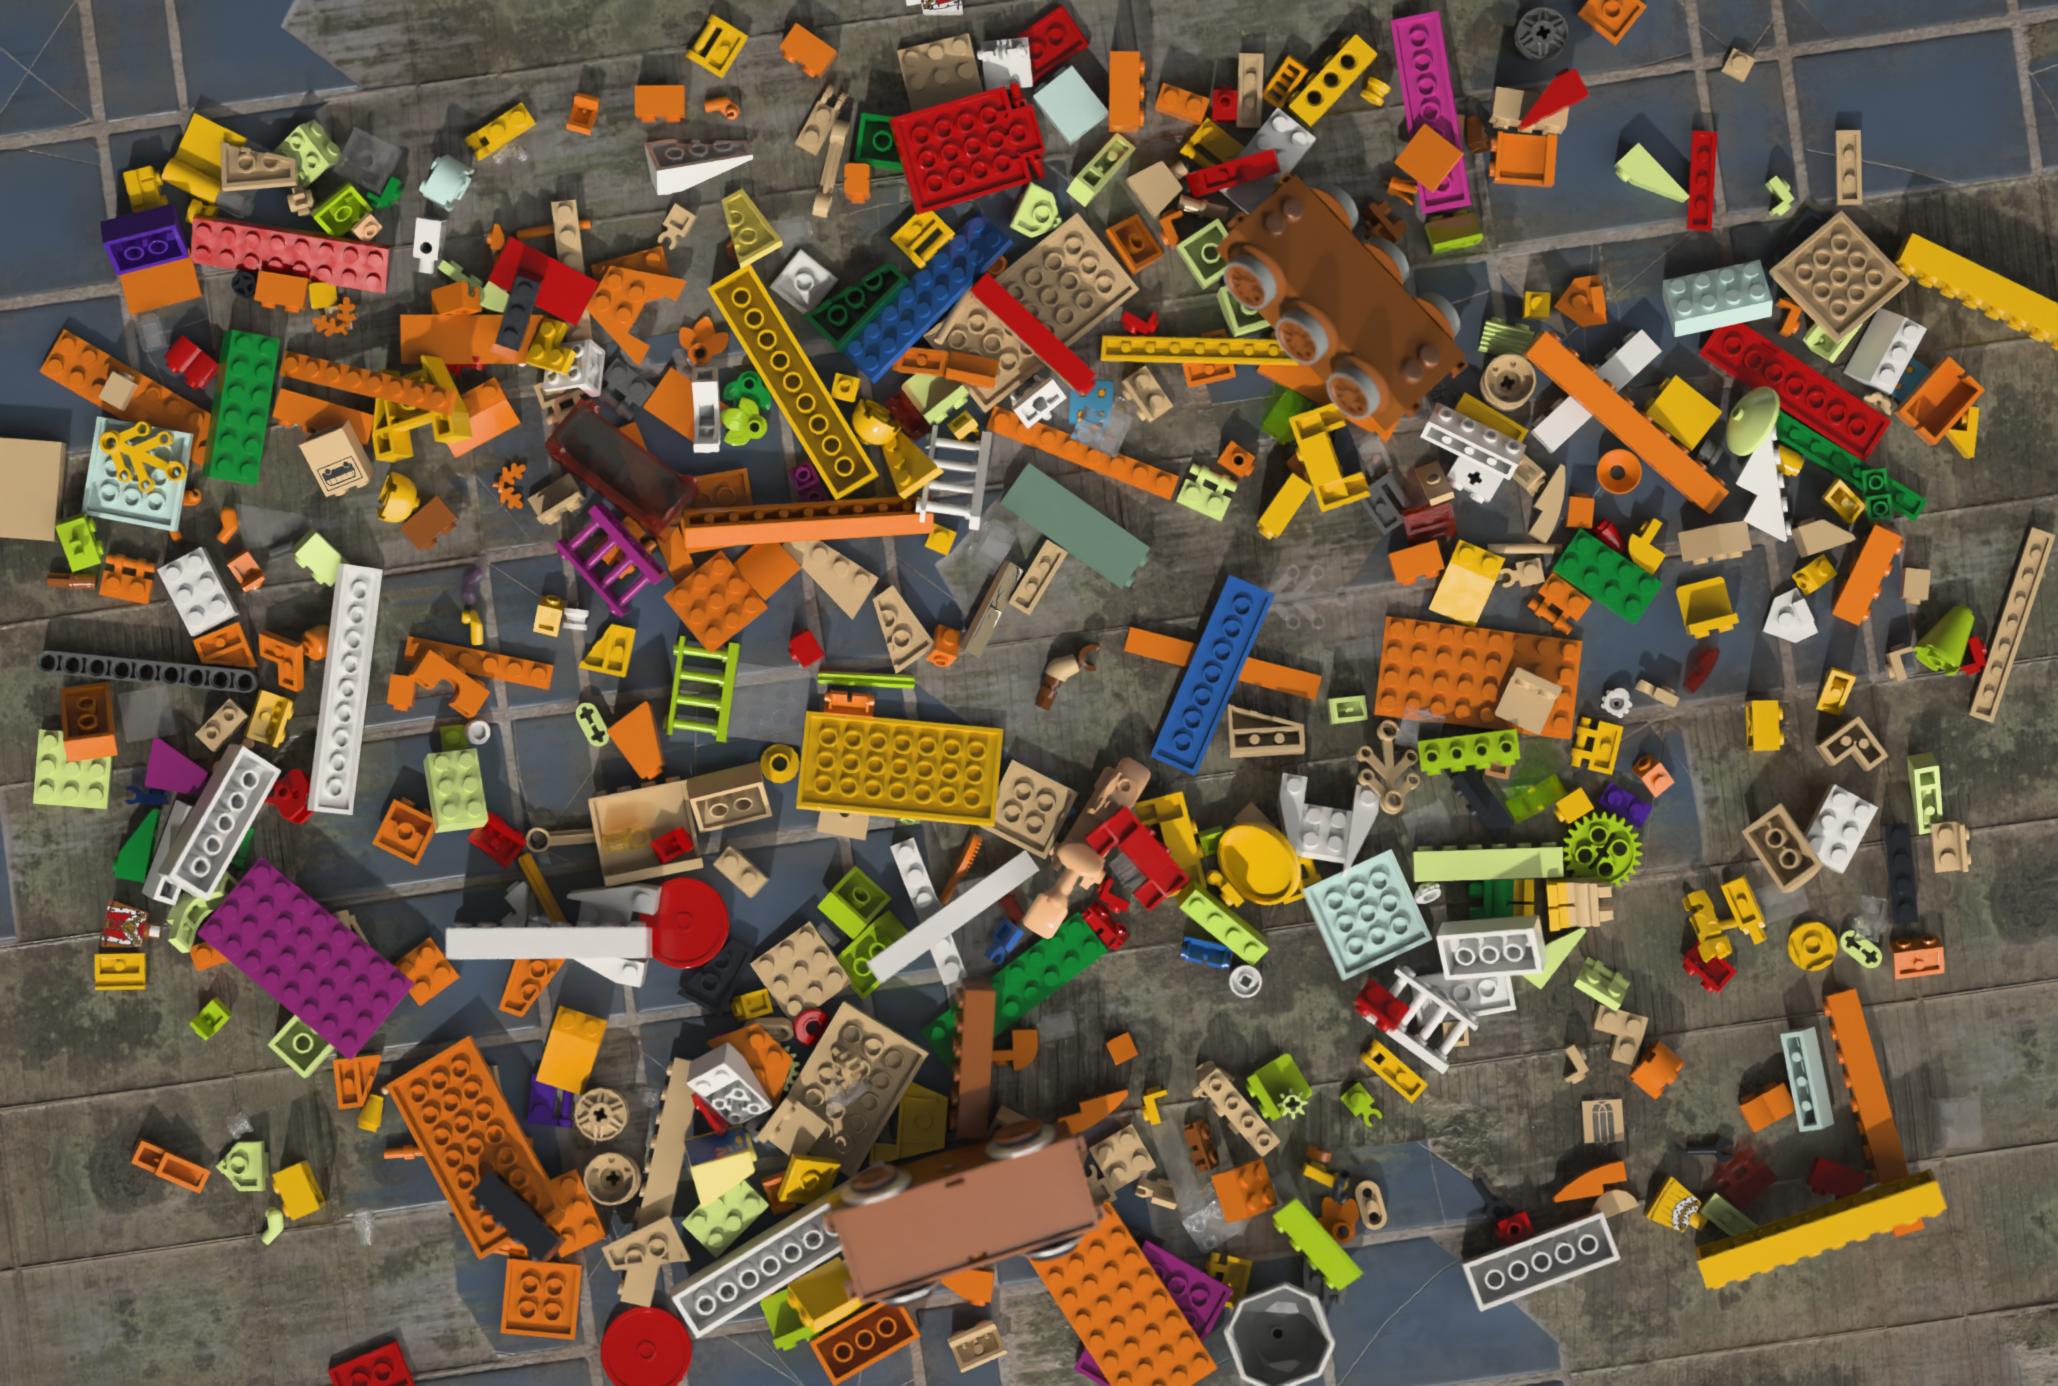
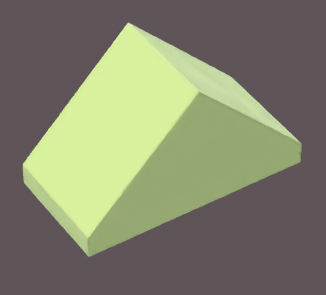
M1365 695L1327 700L1330 724L1368 720Z

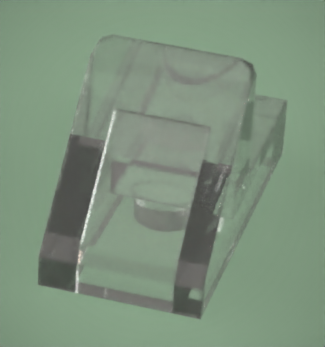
M1376 431L1354 443L1358 457L1372 481L1394 469L1381 438Z
M834 1075L830 1084L826 1110L827 1116H832L867 1092L872 1086L869 1080L865 1078L860 1081L857 1078L846 1086L848 1089L846 1091Z

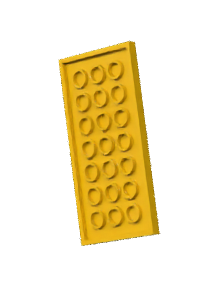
M806 711L796 809L994 827L1003 729L878 717H851Z

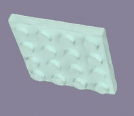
M97 416L81 513L86 512L89 516L178 532L187 475L181 481H171L166 477L165 471L143 462L148 476L155 481L154 490L143 492L139 489V480L129 455L121 452L126 467L132 469L134 476L129 482L119 481L111 454H106L101 450L99 438L106 430H116L121 433L135 427L137 423ZM141 425V427H140L141 433H145V432H146V426H145V425ZM151 426L152 432L150 435H138L125 442L135 446L156 437L161 431L171 432L174 441L170 446H159L147 452L168 462H182L185 464L188 472L194 436L192 433ZM166 434L162 436V441L164 443H167L168 436ZM113 437L109 440V444L112 447L115 445ZM180 467L175 468L177 476L181 474ZM126 470L122 472L123 479L128 477ZM145 480L144 487L146 489L150 487V482L148 480Z
M1392 849L1350 867L1346 877H1342L1341 871L1301 890L1342 981L1432 940Z

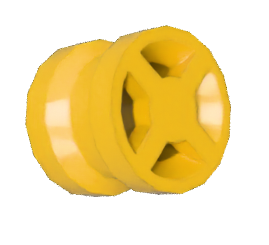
M1369 77L1367 81L1368 86L1362 90L1360 95L1367 101L1377 106H1382L1384 102L1383 97L1389 93L1391 88L1382 81Z

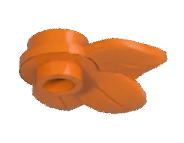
M708 317L698 321L693 330L681 327L679 333L681 346L688 351L690 361L698 366L707 364L713 355L722 353L729 340L728 333H715L714 326ZM698 349L705 351V355L702 358L696 356Z
M1325 1197L1322 1202L1323 1217H1318L1316 1220L1335 1241L1339 1243L1351 1241L1355 1235L1354 1224L1359 1219V1208L1356 1201L1350 1198L1343 1205H1340L1337 1201L1334 1202L1331 1197ZM1340 1226L1347 1228V1234H1342L1339 1231Z

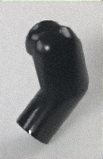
M1341 1169L1333 1180L1331 1198L1340 1205H1343L1349 1197L1347 1192L1342 1191L1351 1176L1350 1172L1346 1169Z

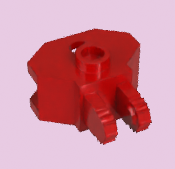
M291 770L282 780L277 779V782L271 788V790H275L274 796H267L263 803L277 806L283 818L293 823L303 824L314 813V811L307 810L308 803L305 804L306 796H309L312 775H307L302 770Z

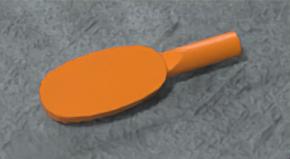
M974 832L971 833L954 867L953 875L948 880L939 899L940 902L948 905L959 877L967 875L966 871H969L968 868L971 867L970 864L974 861L973 856L976 857L975 853H978L977 849L980 848L978 845H981L982 838Z

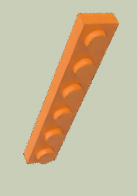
M408 636L403 659L405 661L417 663L423 652L437 650L446 657L445 660L448 663L461 666L466 673L550 690L554 665Z

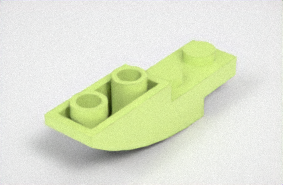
M444 260L438 266L440 271L456 282H467L470 297L473 295L472 287L477 286L479 288L480 306L482 308L505 314L510 298L507 290L490 281L483 289L481 287L483 285L482 281L473 275L468 278L462 274L463 268L451 260L449 264Z

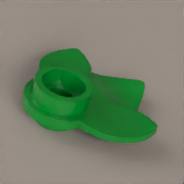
M744 371L740 374L738 380L729 382L724 388L723 400L734 401V408H739L742 397L753 400L760 410L768 412L771 407L770 391L762 386V379L755 371ZM751 379L754 382V386L747 387L745 381Z

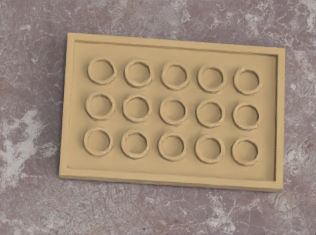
M844 1000L789 1091L797 1100L828 1122V1126L808 1152L816 1157L838 1159L841 1164L839 1171L852 1178L857 1173L929 1051ZM850 1050L851 1054L855 1052L861 1057L864 1067L859 1071L862 1075L861 1077L846 1082L845 1079L840 1080L836 1077L832 1065L837 1062L835 1059L837 1054Z

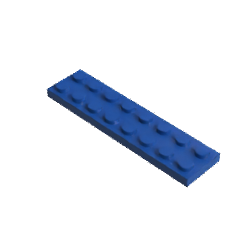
M978 210L956 233V236L949 240L926 263L927 265L909 280L910 284L842 352L843 355L875 384L1013 244L1012 240Z
M1229 574L1151 752V757L1196 776L1274 598V593Z

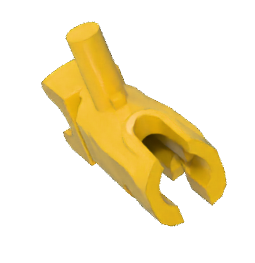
M1705 890L1692 892L1687 895L1688 898H1682L1685 910L1693 913L1689 920L1700 942L1698 949L1702 960L1708 962L1716 955L1719 959L1728 956L1732 952V947L1727 935L1723 936L1721 931L1737 927L1736 919L1731 918L1719 921L1715 916L1713 904Z

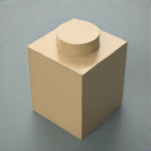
M121 370L120 374L112 371L98 398L125 411L139 385L132 382L135 377Z
M1903 568L1901 571L1899 598L1906 599V604L1920 605L1921 601L1928 600L1931 570Z

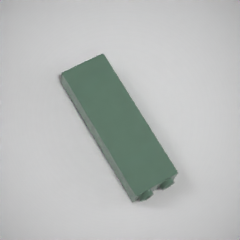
M1030 463L1026 465L1000 502L1001 506L1121 590L1124 585L1128 588L1137 577L1133 572L1138 565L1144 567L1151 557L1148 553L1150 550L1149 546Z

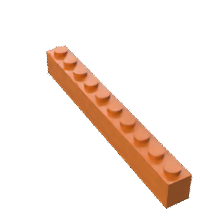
M1540 330L1523 350L1522 354L1698 509L1710 515L1729 493L1724 488L1726 483L1716 475L1711 477L1706 472L1708 468L1698 459L1693 461L1688 456L1690 452L1680 443L1675 445L1670 441L1671 435L1662 427L1657 429L1651 424L1653 419L1643 411L1637 412L1633 408L1634 402L1625 395L1620 397L1614 391L1616 387L1607 379L1602 381L1596 375L1598 371L1589 363L1584 365L1579 361L1578 357L1580 355L1571 347L1565 348L1559 343L1561 338L1551 330L1549 332Z
M923 495L908 496L905 499L902 497L683 510L685 547L698 548L933 533L934 513L926 511L925 522H920V513L916 512L917 497L922 498ZM928 495V501L932 502V497Z
M1849 988L1824 995L1825 1002H1821L1825 1017L1829 1016L1830 1018L1829 1034L1832 1041L1836 1040L1838 1050H1835L1836 1058L1839 1065L1843 1064L1845 1073L1842 1074V1079L1845 1087L1850 1088L1852 1097L1849 1098V1103L1852 1111L1857 1112L1859 1121L1856 1122V1128L1859 1136H1863L1866 1145L1863 1146V1152L1866 1160H1870L1873 1169L1869 1170L1872 1182L1880 1186L1907 1177L1909 1172L1857 991L1855 988ZM1922 1217L1910 1225L1902 1223L1894 1226L1891 1234L1900 1236L1924 1229Z

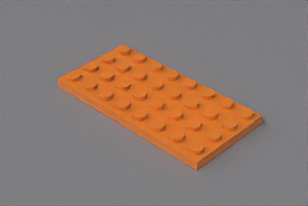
M1386 616L1374 715L1408 718L1434 723L1440 722L1442 724L1489 730L1517 729V733L1570 740L1583 641ZM1517 667L1562 687L1561 693L1555 700L1539 735L1495 716V711L1513 671Z
M472 1036L464 1038L386 1085L479 1259L485 1258L512 1242L508 1236L510 1232L505 1227L501 1228L496 1225L491 1219L492 1215L486 1209L482 1210L474 1203L475 1198L470 1194L490 1171H498L547 1220L566 1210Z
M1109 1200L1103 1203L1107 1218L1099 1221V1229L1085 1233V1236L1078 1242V1247L1073 1252L1064 1257L1045 1262H1036L1027 1257L1111 1386H1191L1218 1369V1365Z

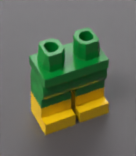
M1534 879L1481 880V882L1468 884V896L1481 897V907H1468V920L1534 915V905L1508 904V901L1534 902Z

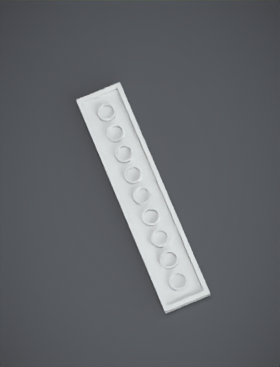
M338 563L307 809L310 811L353 815L382 569Z

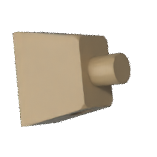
M1160 161L1130 176L1126 182L1151 216L1156 219L1182 192L1183 187L1178 180L1189 172L1181 161L1169 169L1163 161Z

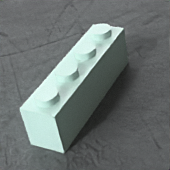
M1815 1026L1793 1029L1780 1034L1800 1132L1823 1129L1833 1125L1834 1119Z

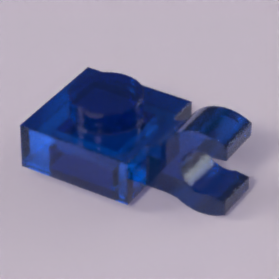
M137 786L126 787V790H133L136 793V797L133 800L125 801L127 804L171 805V795L164 794V789H149L148 794L143 793Z

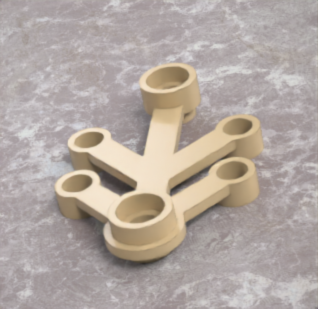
M1385 720L1377 727V736L1382 740L1383 763L1373 754L1369 746H1362L1356 752V757L1360 762H1367L1385 780V787L1375 779V775L1370 769L1361 771L1358 774V781L1363 786L1369 785L1380 797V806L1385 812L1396 814L1403 808L1404 796L1420 784V778L1415 773H1409L1397 790L1395 780L1409 766L1414 765L1418 761V754L1414 750H1407L1402 755L1401 761L1394 767L1392 740L1398 735L1399 728L1395 722ZM1362 751L1366 752L1367 757L1362 755ZM1407 755H1410L1413 761H1410L1407 758ZM1363 774L1369 777V781L1364 778ZM1409 778L1413 779L1414 784L1409 782Z

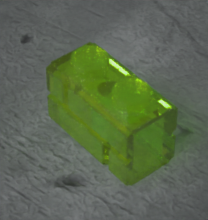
M1287 388L1259 430L1282 446L1286 442L1291 444L1295 439V435L1289 418L1311 411L1309 408L1312 403L1292 389Z

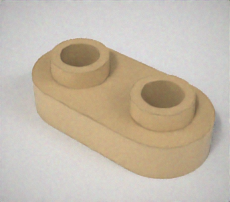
M754 1017L748 1019L744 1024L745 1028L759 1023L777 1042L788 1041L794 1034L793 1022L784 1017Z
M1364 1180L1355 1188L1356 1201L1364 1225L1369 1229L1377 1230L1382 1228L1387 1221L1386 1210L1377 1184L1370 1180ZM1365 1188H1370L1372 1191L1369 1197L1363 1196ZM1372 1212L1378 1213L1376 1221H1371L1369 1218Z

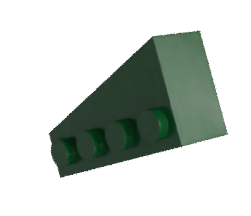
M889 261L863 277L861 281L842 290L843 292L832 299L826 300L819 307L805 313L803 316L842 354L848 345L866 329L868 324L872 323L883 312L884 308L910 282Z

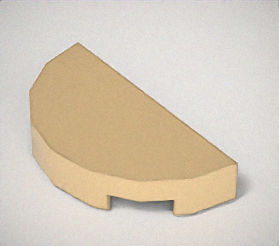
M1617 1188L1604 1191L1603 1195L1597 1196L1591 1213L1600 1210L1606 1219L1637 1207L1639 1204L1635 1197L1627 1191Z

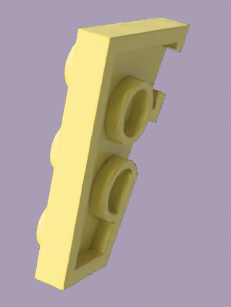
M743 189L721 200L741 269L783 246L782 239Z

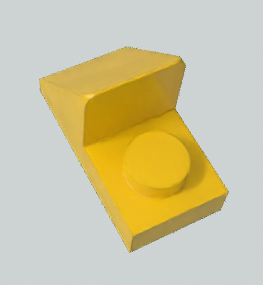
M1969 407L1960 417L1959 426L1963 427L1962 430L1949 429L1945 434L1961 455L1968 459L1974 457L1979 416L1978 407Z
M1836 478L1820 500L1822 504L1831 508L1849 525L1855 521L1865 508L1864 503L1838 478Z
M1833 667L1829 669L1825 674V684L1816 703V709L1840 716L1855 681L1856 674Z

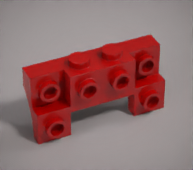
M1121 805L1110 817L1094 827L1084 839L1099 856H1103L1115 845L1119 847L1146 878L1132 893L1147 911H1151L1161 901L1179 890L1190 878L1170 857L1171 850L1163 842L1159 844L1153 837L1156 835L1153 829L1146 823L1143 825L1126 805Z

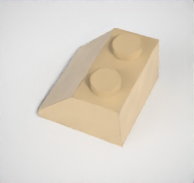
M1814 517L1796 523L1797 528L1792 530L1800 558L1855 540L1853 534L1823 519L1815 521Z

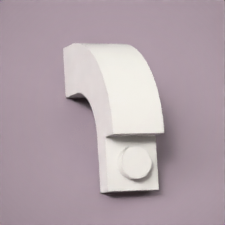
M717 367L693 368L694 452H719L720 400Z

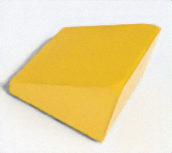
M327 282L309 283L312 309L338 306L336 286L329 285Z

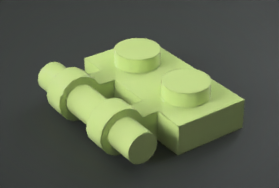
M1193 463L1189 472L1197 475L1198 478L1196 482L1188 479L1185 480L1176 502L1221 522L1231 501V498L1222 494L1225 488L1235 492L1238 483L1230 480V477L1225 474L1221 476L1210 471V468L1205 465L1201 467ZM1205 479L1218 485L1216 492L1202 486Z
M1587 957L1574 986L1614 1011H1617L1622 1004L1630 982L1622 978L1623 975L1617 971L1614 973L1604 967L1603 962Z

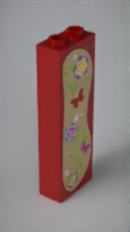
M988 273L970 290V296L1076 395L1080 396L1082 393L1087 395L1096 386V381H1094L1096 373Z

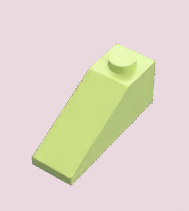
M1116 133L1075 177L1066 192L1086 207L1136 148L1119 133Z
M1640 143L1635 145L1614 166L1617 169L1615 171L1616 174L1624 182L1628 180L1632 185L1682 203L1690 197Z
M1932 752L1907 756L1909 781L1919 834L1930 833L1929 822L1943 821L1939 765Z
M1579 927L1545 943L1547 962L1543 973L1524 974L1522 976L1538 989H1542L1587 930Z

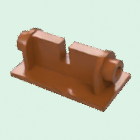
M1204 1119L1184 1125L1185 1130L1183 1133L1188 1147L1195 1145L1198 1147V1150L1190 1152L1195 1168H1198L1201 1173L1219 1166V1154L1212 1145L1210 1139L1211 1131L1209 1126L1205 1124Z

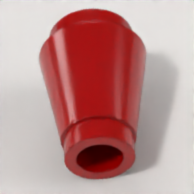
M1606 517L1597 522L1591 529L1594 538L1617 553H1620L1627 546L1612 520L1609 521Z

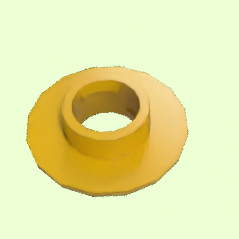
M776 744L764 751L760 767L768 780L774 783H785L797 774L799 758L791 747ZM778 756L784 757L787 760V766L781 772L775 770L772 765L774 758Z

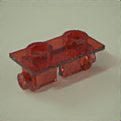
M903 390L885 402L887 405L886 409L892 413L897 421L900 420L902 423L901 427L908 434V438L910 440L913 439L915 443L932 430L931 426Z

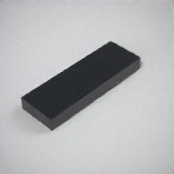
M1807 206L1762 266L1770 271L1819 230L1827 220Z

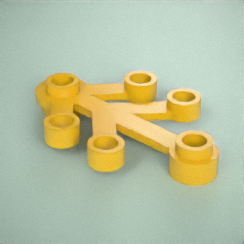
M138 422L135 427L121 433L116 430H106L99 438V446L104 453L111 454L119 481L129 482L134 476L132 469L126 467L121 452L129 455L139 480V489L143 492H151L155 488V481L148 476L143 462L165 471L166 477L171 481H181L186 477L187 468L184 463L179 461L168 462L147 452L159 446H170L174 441L171 432L161 431L156 437L132 446L125 442L138 435H150L152 432L150 423ZM143 424L146 426L145 433L140 431V427ZM164 434L168 436L167 443H164L162 441V436ZM112 437L115 439L113 447L109 444V440ZM176 467H180L181 474L179 476L175 474ZM124 470L128 472V477L126 479H123L122 472ZM145 480L150 482L148 489L144 487Z

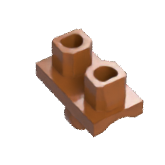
M1385 200L1377 204L1373 202L1361 213L1362 217L1366 220L1363 225L1369 231L1364 237L1366 240L1372 236L1374 238H1384L1395 244L1402 237L1401 234L1407 226L1399 218L1392 223L1389 221L1386 215L1390 213L1391 207Z

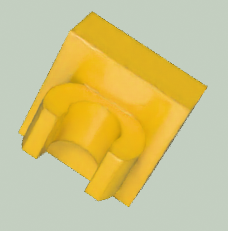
M967 410L947 424L958 440L968 441L966 435L971 431L976 436L979 435V431L976 428L979 425Z

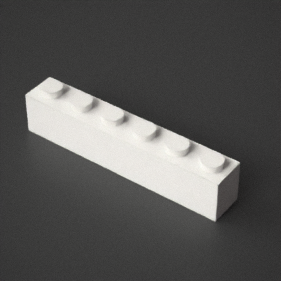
M1642 329L1637 334L1634 330L1622 340L1625 345L1619 350L1614 347L1605 356L1607 361L1601 367L1598 364L1594 366L1598 371L1596 375L1602 381L1604 379L1610 381L1616 387L1614 390L1616 393L1662 351ZM1571 396L1566 400L1559 398L1550 407L1553 410L1552 413L1547 417L1542 414L1532 424L1535 428L1531 433L1550 454L1592 416Z
M914 838L890 846L921 924L942 908ZM952 934L930 948L944 986L968 977Z

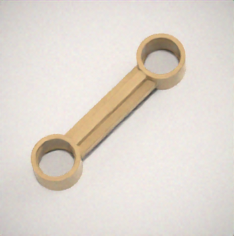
M834 120L812 215L828 217L850 122Z
M537 827L531 829L526 835V845L533 852H543L550 846L596 843L593 828L548 832L544 828ZM535 831L543 832L548 839L547 845L540 850L533 848L530 844V837Z

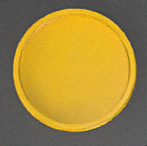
M1241 821L1229 827L1220 839L1217 850L1219 867L1226 881L1242 897L1257 904L1274 905L1289 898L1296 891L1301 878L1300 861L1292 844L1277 829L1260 821Z

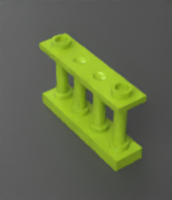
M680 636V640L675 641L673 655L677 656L670 713L669 715L665 714L663 729H667L668 735L674 734V728L712 733V736H716V741L727 743L740 644L729 643V648L724 647V650L717 649L712 654H709L704 647L686 645L687 637ZM684 654L722 659V662H726V670L716 674L682 669ZM681 679L719 684V687H723L722 697L718 696L716 699L679 694ZM679 703L716 708V711L720 712L719 721L708 723L676 718L677 705Z

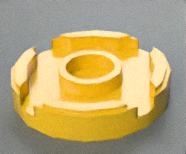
M1813 921L1801 923L1792 930L1788 937V955L1793 963L1802 969L1810 971L1823 969L1831 964L1837 952L1836 937L1831 929L1822 923Z

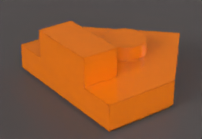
M1593 275L1575 278L1554 308L1566 315L1581 328L1607 324L1606 305L1600 276Z

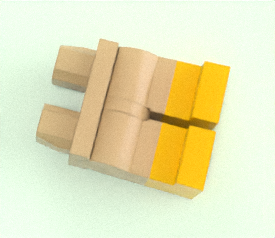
M1597 876L1589 878H1547L1550 931H1558L1560 928L1597 927L1600 926L1601 921L1613 919V904L1599 905L1598 899L1612 897L1611 882L1597 881Z

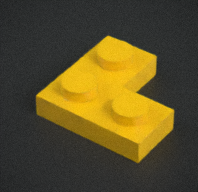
M545 317L525 362L531 366L567 376L577 355L573 350L560 346L569 326L564 322Z

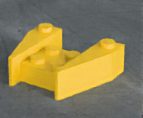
M422 355L423 369L404 376H400L399 371L378 370L379 373L457 391L440 357ZM459 393L457 394L452 416L376 398L372 432L376 460L397 462L413 457L409 430L432 423L436 442L454 444L473 438L469 413Z

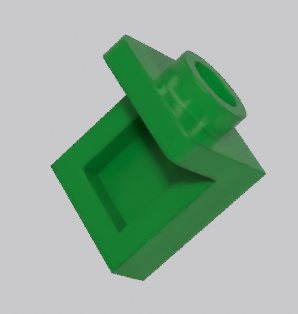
M391 176L380 198L369 192L366 193L365 196L370 200L368 204L381 211L383 207L390 210L394 201L398 202L404 192L402 188L403 183Z

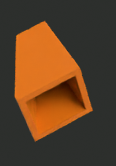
M645 701L606 730V732L642 779L649 778V780H653L663 772L661 767L665 765L653 706L650 702Z

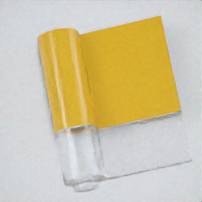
M194 113L176 155L168 161L161 179L240 219H243L245 216L249 217L255 206L252 202L258 189L223 191L221 142L239 148H250L252 151L261 153L268 152L274 154L275 152Z

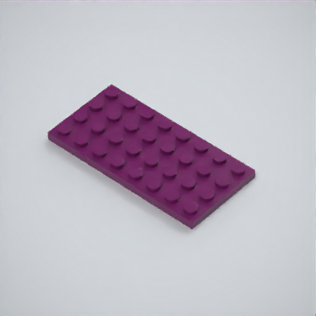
M263 857L258 859L197 933L350 1061L415 985L410 978Z

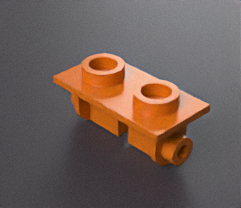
M830 690V692H825L823 714L873 718L875 696H870V693L853 692L852 698L847 697L848 692Z

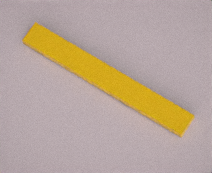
M1102 335V361L1299 366L1298 361H1295L1286 354L1280 346L1278 339Z

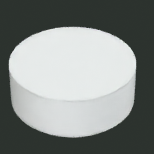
M483 720L469 721L464 728L466 740L471 744L485 743L490 737L489 725Z

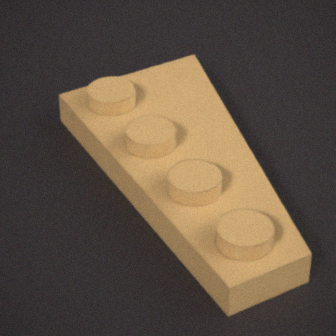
M819 540L784 542L782 545L853 620L879 578Z

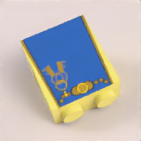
M741 1124L729 1127L721 1136L714 1131L684 1140L701 1207L709 1205L755 1172L752 1163L757 1161L749 1132L744 1133Z

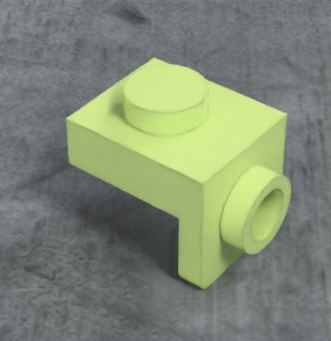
M1776 175L1765 184L1779 202V205L1769 212L1771 217L1776 213L1779 216L1792 208L1789 203L1794 200L1789 192L1791 188L1783 178L1779 179Z

